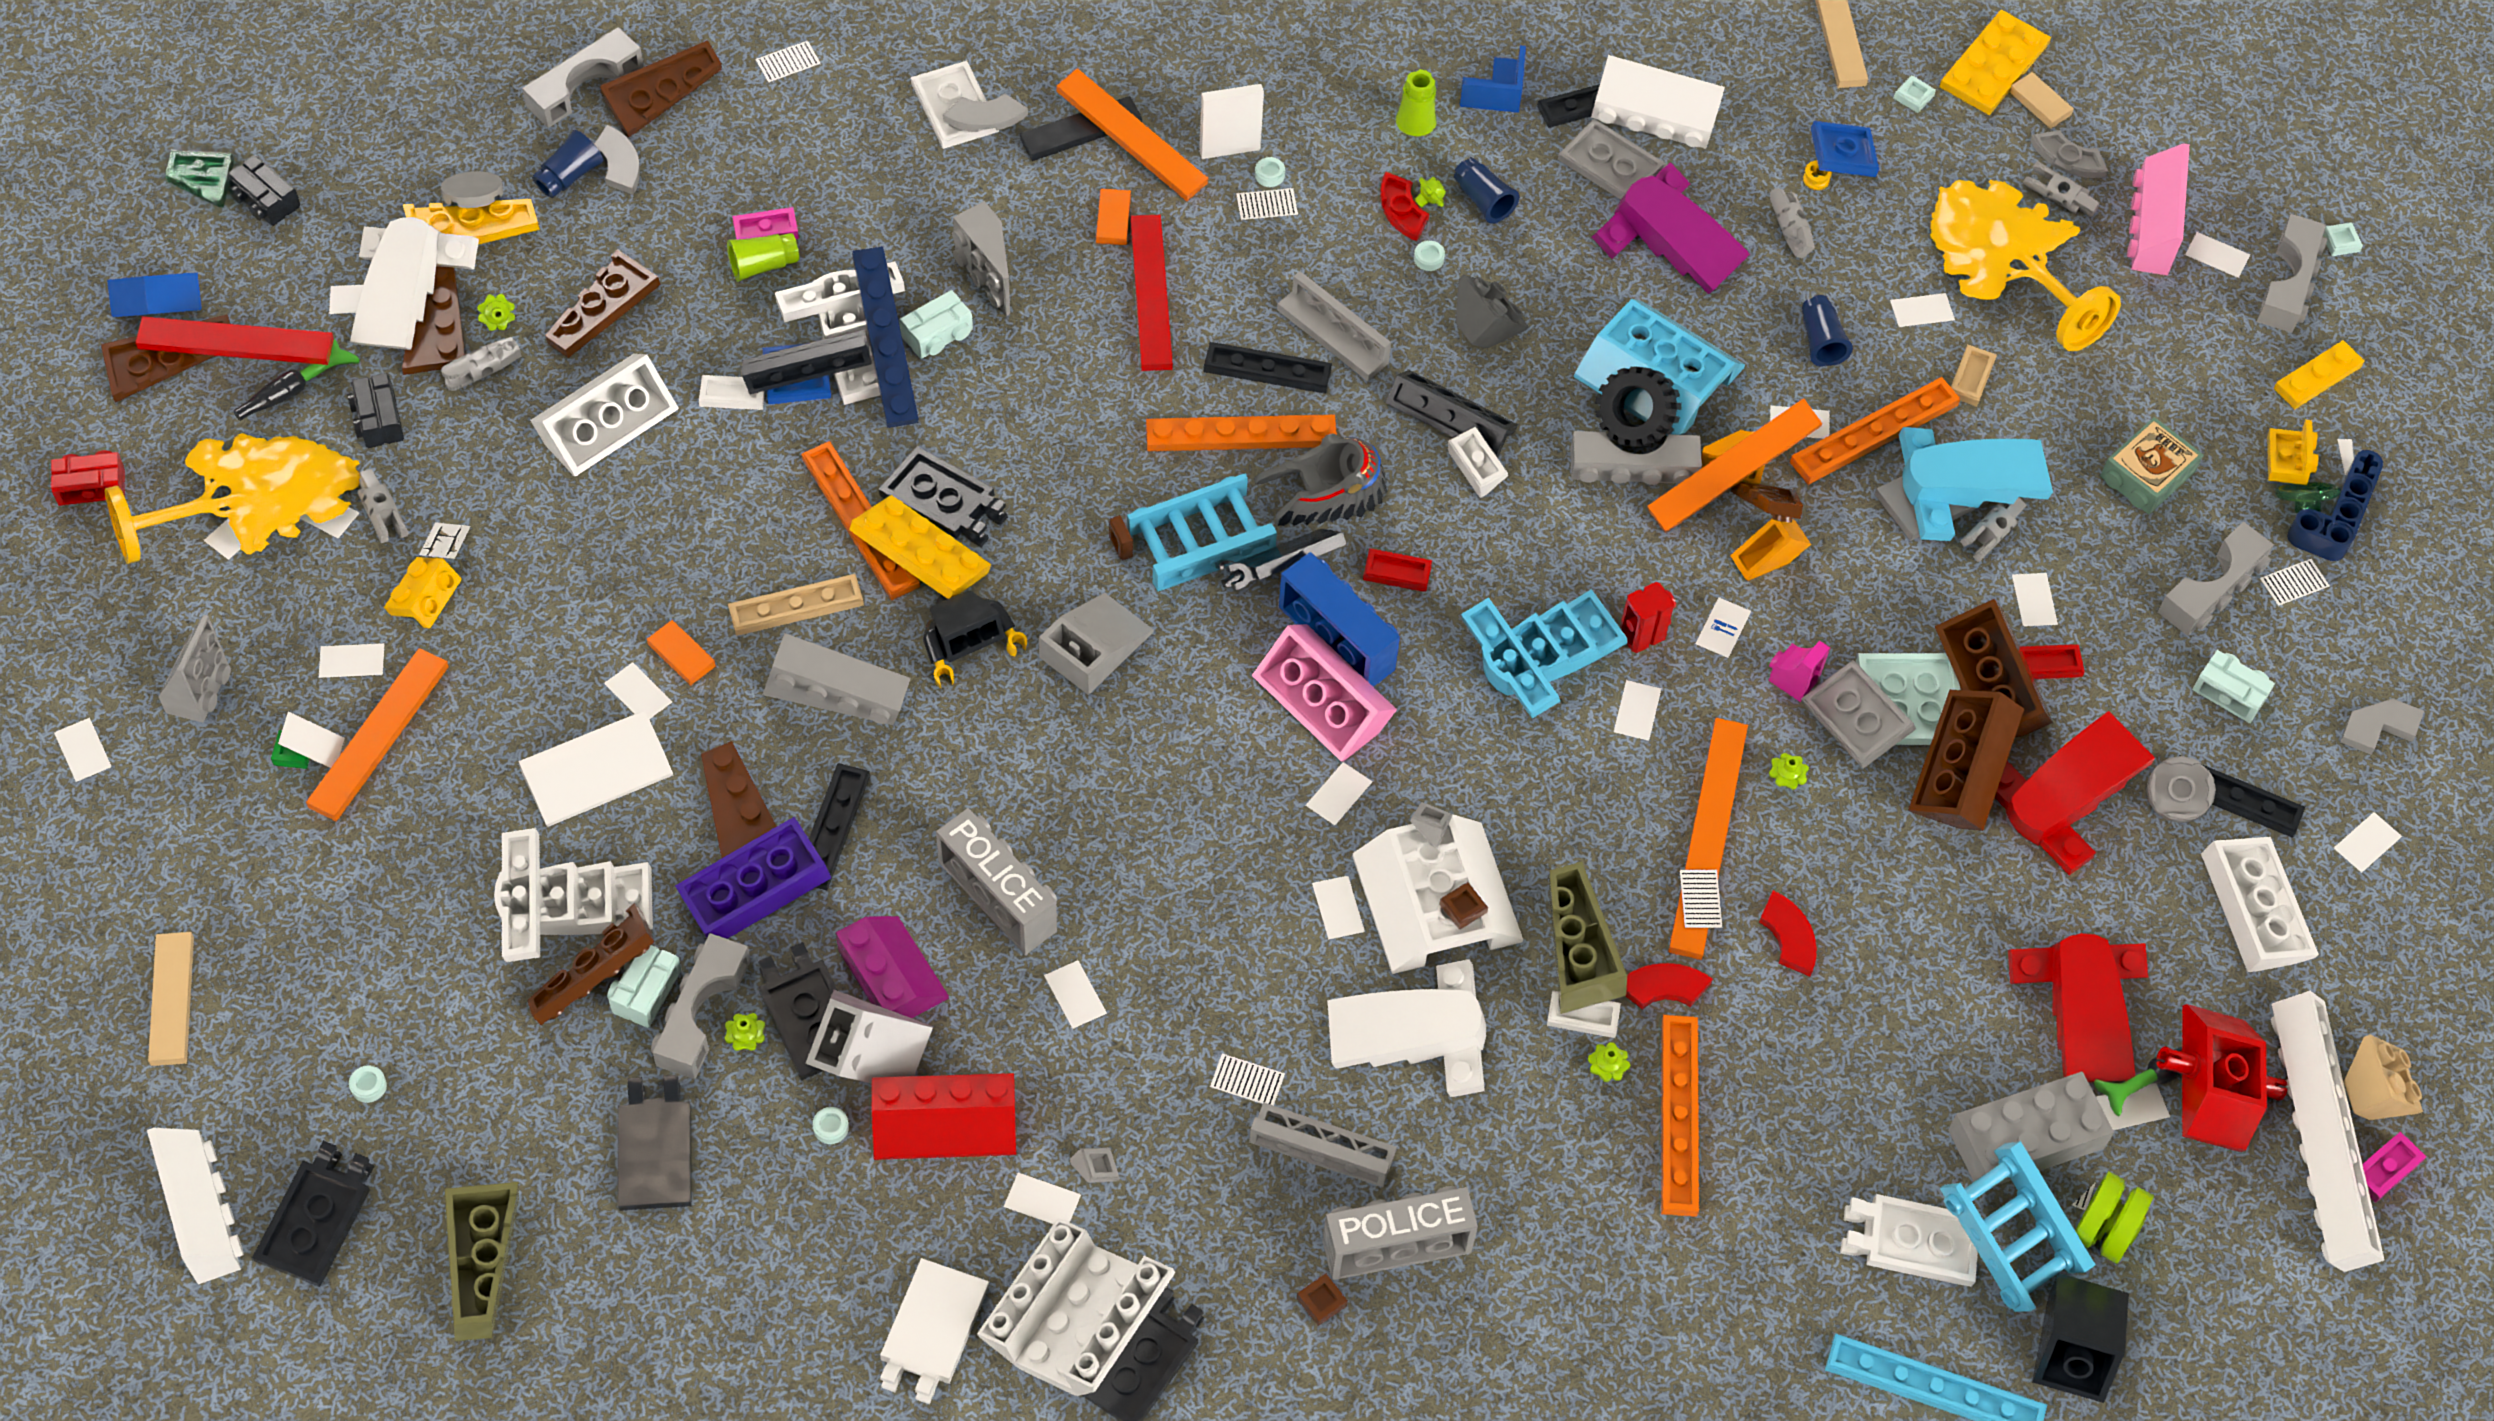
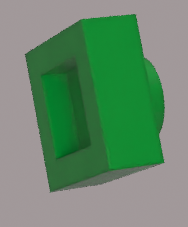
M279 730L271 757L273 765L307 769L310 758L278 744L282 730Z

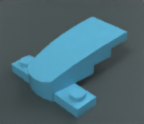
M1903 427L1899 433L1905 463L1902 475L1903 488L1910 503L1914 505L1920 538L1922 540H1952L1955 536V530L1949 504L1979 508L1983 501L2014 504L2018 497L2048 500L2053 493L2041 440L1981 439L1936 445L1932 429Z
M1592 589L1568 604L1563 600L1540 616L1534 613L1513 629L1509 627L1490 598L1485 599L1461 614L1463 622L1482 647L1483 671L1488 681L1498 691L1507 696L1515 694L1531 718L1536 717L1560 702L1558 694L1549 682L1575 672L1627 644V637Z

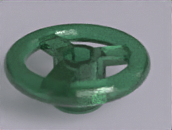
M2308 482L2307 485L2289 483L2281 485L2275 490V495L2278 498L2295 501V513L2297 514L2303 509H2313L2321 512L2320 501L2336 498L2341 493V489L2337 485L2325 482Z

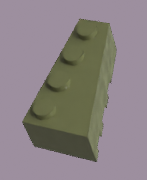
M1582 861L1549 870V898L1560 1014L1626 996L1627 973Z
M519 1182L444 1189L455 1342L493 1337L518 1207Z

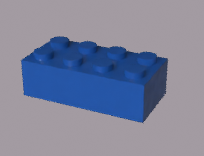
M1309 552L1281 573L1279 608L1296 625L1307 624L1373 687L1395 671L1400 641L1398 631L1392 624L1385 623L1376 614L1375 609L1370 603L1363 602L1354 593L1348 582L1345 580L1341 581L1332 572L1327 562L1323 559H1318L1313 553Z

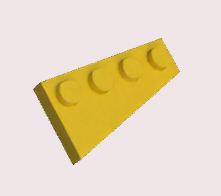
M531 199L495 200L490 205L478 208L443 207V203H429V207L415 208L414 204H403L406 217L422 219L444 234L474 236L479 239L478 245L540 230Z

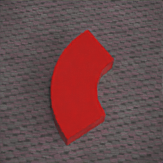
M1385 172L1380 190V202L1383 212L1392 226L1400 233L1414 241H1418L1429 220V213L1420 209L1413 201L1411 194L1413 188L1412 181Z
M1773 890L1759 923L1770 929L1778 940L1781 951L1778 964L1811 977L1817 956L1816 939L1813 929L1803 912L1791 900Z
M1652 964L1636 969L1627 975L1625 997L1642 1010L1652 1002L1665 999L1679 1001L1691 1007L1712 984L1713 978L1697 969L1681 964Z

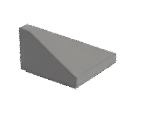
M1421 802L1411 817L1410 822L1432 846L1438 848L1450 823L1452 814Z
M1110 1147L1081 1148L1069 1159L1071 1165L1088 1183L1116 1182L1120 1180Z

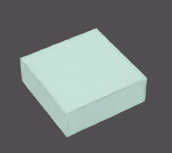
M1911 75L1895 92L1894 99L1919 113L1934 97L1936 90Z
M2352 222L2325 227L2323 237L2328 238L2326 245L2331 256L2361 251L2363 245Z

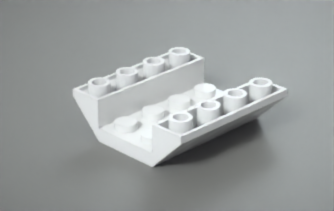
M1452 814L1450 823L1438 848L1432 846L1413 824L1386 830L1353 853L1352 857L1392 974L1424 967L1427 954L1487 940L1489 949L1494 950L1523 942L1522 934L1481 822ZM1468 882L1488 906V912L1459 930L1439 905L1440 898Z
M1058 1218L977 1334L983 1341L1022 1371L1075 1396L1096 1391L1175 1274L1173 1268L1146 1256L1142 1258L1139 1264H1136L1094 1245L1087 1230Z

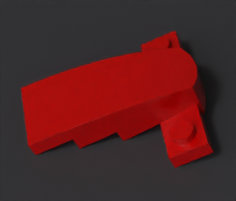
M2108 711L2059 749L2028 780L2007 760L1995 799L2006 809V814L2017 832L2030 842L2038 846L2040 845L2068 875H2071L2092 860L2096 852L2070 825L2095 811L2099 803L2124 788L2127 781L2150 766L2155 757Z
M2080 933L2068 936L2048 948L2008 950L2010 984L2052 982L2053 1016H2056L2057 1048L2062 1051L2063 1078L2082 1071L2088 1083H2093L2096 1079L2105 1082L2127 1081L2135 1077L2131 1033L2120 979L2148 978L2146 943L2109 945L2107 939L2098 935Z

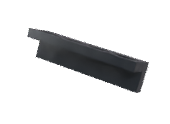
M860 330L743 359V365L740 367L743 380L750 395L871 365L872 360L865 330Z
M1411 370L1396 376L1385 402L1454 438L1476 427L1496 457L1499 456L1506 438L1514 434L1518 424Z

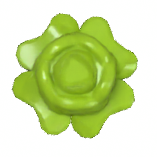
M1420 177L1421 193L1415 198V201L1421 208L1428 202L1442 207L1444 205L1443 197L1446 194L1444 186L1435 177L1429 180Z
M488 294L485 301L477 306L478 311L481 312L478 320L486 324L490 331H494L497 327L503 331L508 323L515 319V315L512 313L515 305L507 301L503 294H498L496 298Z
M1782 753L1780 758L1772 759V769L1769 771V776L1776 779L1775 784L1777 786H1787L1794 790L1798 787V784L1804 785L1806 783V773L1809 767L1806 764H1802L1803 759L1801 756H1791L1787 753Z
M737 1013L734 1015V1021H727L725 1023L727 1030L725 1042L727 1044L733 1043L732 1047L735 1051L742 1049L753 1051L756 1049V1043H763L765 1041L763 1034L765 1022L758 1020L755 1013L748 1015Z
M1613 1042L1608 1043L1606 1047L1603 1044L1596 1045L1595 1052L1588 1056V1062L1592 1064L1590 1072L1600 1076L1604 1082H1609L1612 1078L1616 1081L1621 1080L1623 1073L1630 1068V1062L1626 1060L1628 1058L1627 1051L1619 1049Z

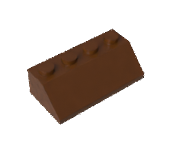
M1995 598L1935 626L1962 690L2001 692L2024 708L2015 737L2025 736L2053 723L2007 617Z
M1949 689L1908 811L1958 829L1983 831L2024 708L2001 692Z

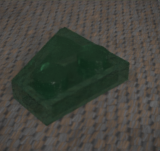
M171 150L165 176L169 183L213 205L224 208L229 188L227 176L233 170L235 161L232 153Z

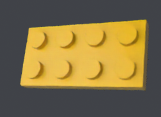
M2001 9L1943 77L1939 87L1990 116L2009 93L2011 85L2020 80L2049 45L2051 37Z
M892 495L851 522L849 529L851 532L947 599L959 595L989 573L991 567L989 562Z

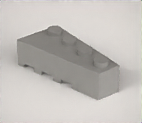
M784 633L762 695L860 717L879 724L894 725L911 678Z

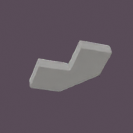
M2389 699L2352 711L2340 743L2372 755L2382 730L2412 742L2417 734L2424 711L2396 699Z

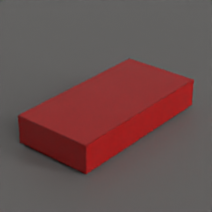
M1369 548L1363 580L1426 592L1433 560Z
M2079 644L2020 646L2034 679L2083 677L2085 673Z

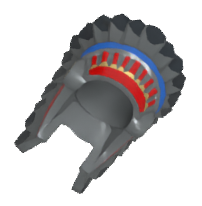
M1333 433L1326 435L1322 439L1321 444L1311 451L1293 460L1284 462L1279 467L1267 469L1254 477L1255 485L1264 484L1297 472L1300 473V477L1303 479L1307 491H1299L1291 501L1276 513L1275 524L1277 526H1284L1288 523L1295 526L1302 522L1307 526L1314 520L1321 524L1325 521L1334 522L1339 518L1348 520L1352 515L1362 518L1366 511H1374L1376 505L1383 503V494L1387 492L1385 472L1375 447L1365 440L1356 437H1343L1340 439Z

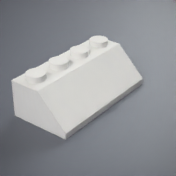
M1608 55L1591 118L1598 119L1604 123L1624 126L1632 131L1653 134L1661 139L1682 142L1690 147L1706 149L1725 87Z
M632 354L530 421L545 446L573 476H577L679 408L648 355Z
M152 1128L147 1130L181 1257L197 1284L241 1270L238 1257L243 1256L244 1253L238 1235L232 1236L229 1225L234 1224L235 1221L229 1203L223 1204L220 1194L226 1192L220 1172L214 1173L211 1162L217 1161V1157L211 1140L205 1142L198 1130Z

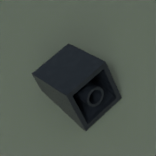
M2058 1273L2047 1300L2032 1383L2104 1403L2125 1354L2129 1293Z

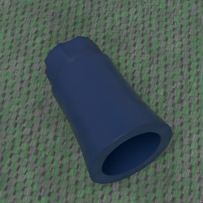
M573 130L556 152L541 165V168L532 176V179L542 193L547 197L554 198L561 190L565 191L585 173L603 163V157L587 136L578 130Z
M1470 157L1467 160H1463L1456 167L1454 179L1479 208L1488 223L1496 224L1507 218L1515 210L1520 198L1519 192L1504 183L1484 164H1480L1477 159Z
M1815 295L1807 299L1802 305V312L1812 363L1822 367L1838 365L1844 362L1852 354L1853 345L1843 330L1836 309L1832 306L1827 296Z

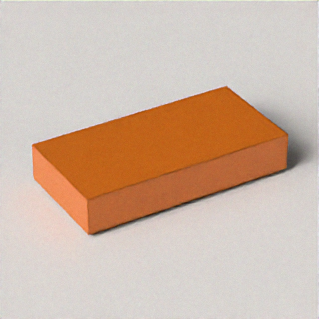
M1100 190L1096 232L1097 244L1127 245L1131 190Z
M673 620L647 638L648 645L690 686L716 667L715 660Z

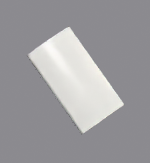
M645 710L518 761L522 775L547 827L673 776L668 760Z
M2271 837L2216 840L2201 853L2248 972L2293 965L2316 958L2319 955Z

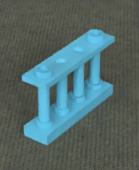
M1245 473L1236 477H1226L1219 483L1148 508H1138L1127 515V529L1130 535L1133 536L1142 532L1157 561V564L1153 565L1152 578L1157 592L1220 570L1216 569L1215 562L1229 560L1238 562L1276 547L1277 532L1272 523L1258 526L1243 499V496L1247 495L1248 477ZM1229 501L1246 532L1233 537L1227 535L1213 508ZM1201 512L1216 543L1199 547L1184 517ZM1172 522L1187 553L1174 558L1169 557L1154 529L1155 527Z
M2019 1141L2004 1143L1994 1150L1999 1159V1165L1965 1189L1961 1183L1945 1184L1940 1190L1945 1197V1206L1958 1218L2001 1289L2000 1296L2003 1302L2015 1312H2026L2036 1308L2028 1295L2063 1269L2068 1274L2085 1273L2094 1267L2095 1263L2022 1142ZM2006 1177H2009L2018 1190L2017 1196L1985 1219H1982L1972 1201ZM2028 1208L2037 1221L2036 1227L2001 1250L1991 1232L2023 1209ZM2043 1239H2047L2055 1251V1258L2020 1282L2009 1263Z

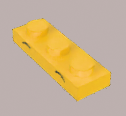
M2342 340L2277 381L2273 389L2294 409H2297L2360 369L2365 360Z

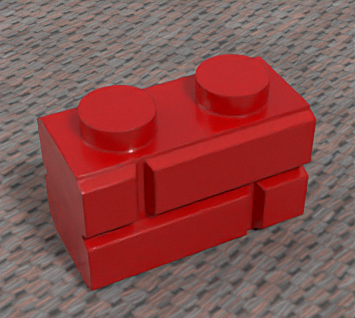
M102 450L96 452L95 455L87 456L67 454L61 459L51 460V490L58 506L106 501L105 489L113 486H119L125 497V468L118 452L113 453Z
M1654 582L1644 587L1643 591L1639 589L1627 595L1620 629L1627 637V645L1632 652H1641L1649 648L1650 644L1655 645L1666 638L1668 627L1671 625L1673 608L1676 607V601L1669 590H1665L1661 583Z

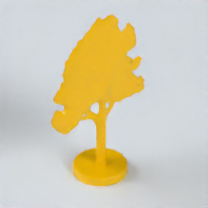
M1957 180L1947 188L1940 187L1938 201L1935 204V212L1931 213L1933 219L1930 222V229L1932 231L1930 236L1935 241L1937 249L1945 252L1942 255L1945 260L1944 272L1950 275L1963 274L1970 276L1967 280L1961 279L1958 281L1961 293L1971 298L1995 300L2000 297L2007 281L2020 277H2030L2037 280L2068 307L2060 319L2056 330L2057 341L2068 351H2079L2091 345L2110 328L2121 306L2119 295L2108 286H2098L2077 298L2045 266L2047 263L2045 253L2053 251L2070 237L2077 236L2080 232V227L2074 226L2072 221L2061 219L2060 222L2045 220L2044 218L2049 215L2047 204L2037 203L2033 209L2016 206L2024 197L2022 192L2003 181L1990 180L1988 190L1977 187L1972 181ZM2037 255L2040 261L2035 260L2033 256ZM2014 259L2023 261L2029 269L2016 270L2010 267V263Z
M241 433L234 438L231 448L227 451L222 450L223 440L208 438L199 441L189 452L185 459L186 466L192 468L198 475L204 476L205 492L196 500L131 516L127 501L119 486L106 488L105 498L115 536L127 564L138 562L141 559L136 530L200 513H213L219 517H228L230 520L229 525L241 543L240 549L246 554L251 555L255 551L262 552L270 544L266 540L276 529L280 536L297 538L301 531L295 524L299 521L301 515H308L315 523H323L344 514L349 505L352 504L351 502H344L338 496L347 490H354L359 486L360 472L356 469V466L360 463L358 460H352L350 457L342 456L336 451L327 449L324 444L300 439L297 436H275L267 441L264 438H255ZM220 486H228L231 489V494L228 496L212 499V495ZM225 506L230 508L227 511L220 510V508Z

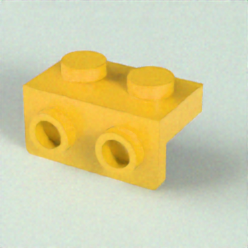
M2305 419L2302 432L2269 429L2267 436L2268 481L2307 485L2310 473H2316L2318 454H2313V451L2316 449L2318 434L2313 432L2312 420Z
M416 557L408 566L407 573L399 585L391 592V597L384 606V609L392 616L414 617L423 628H431L459 585L461 577L443 558Z

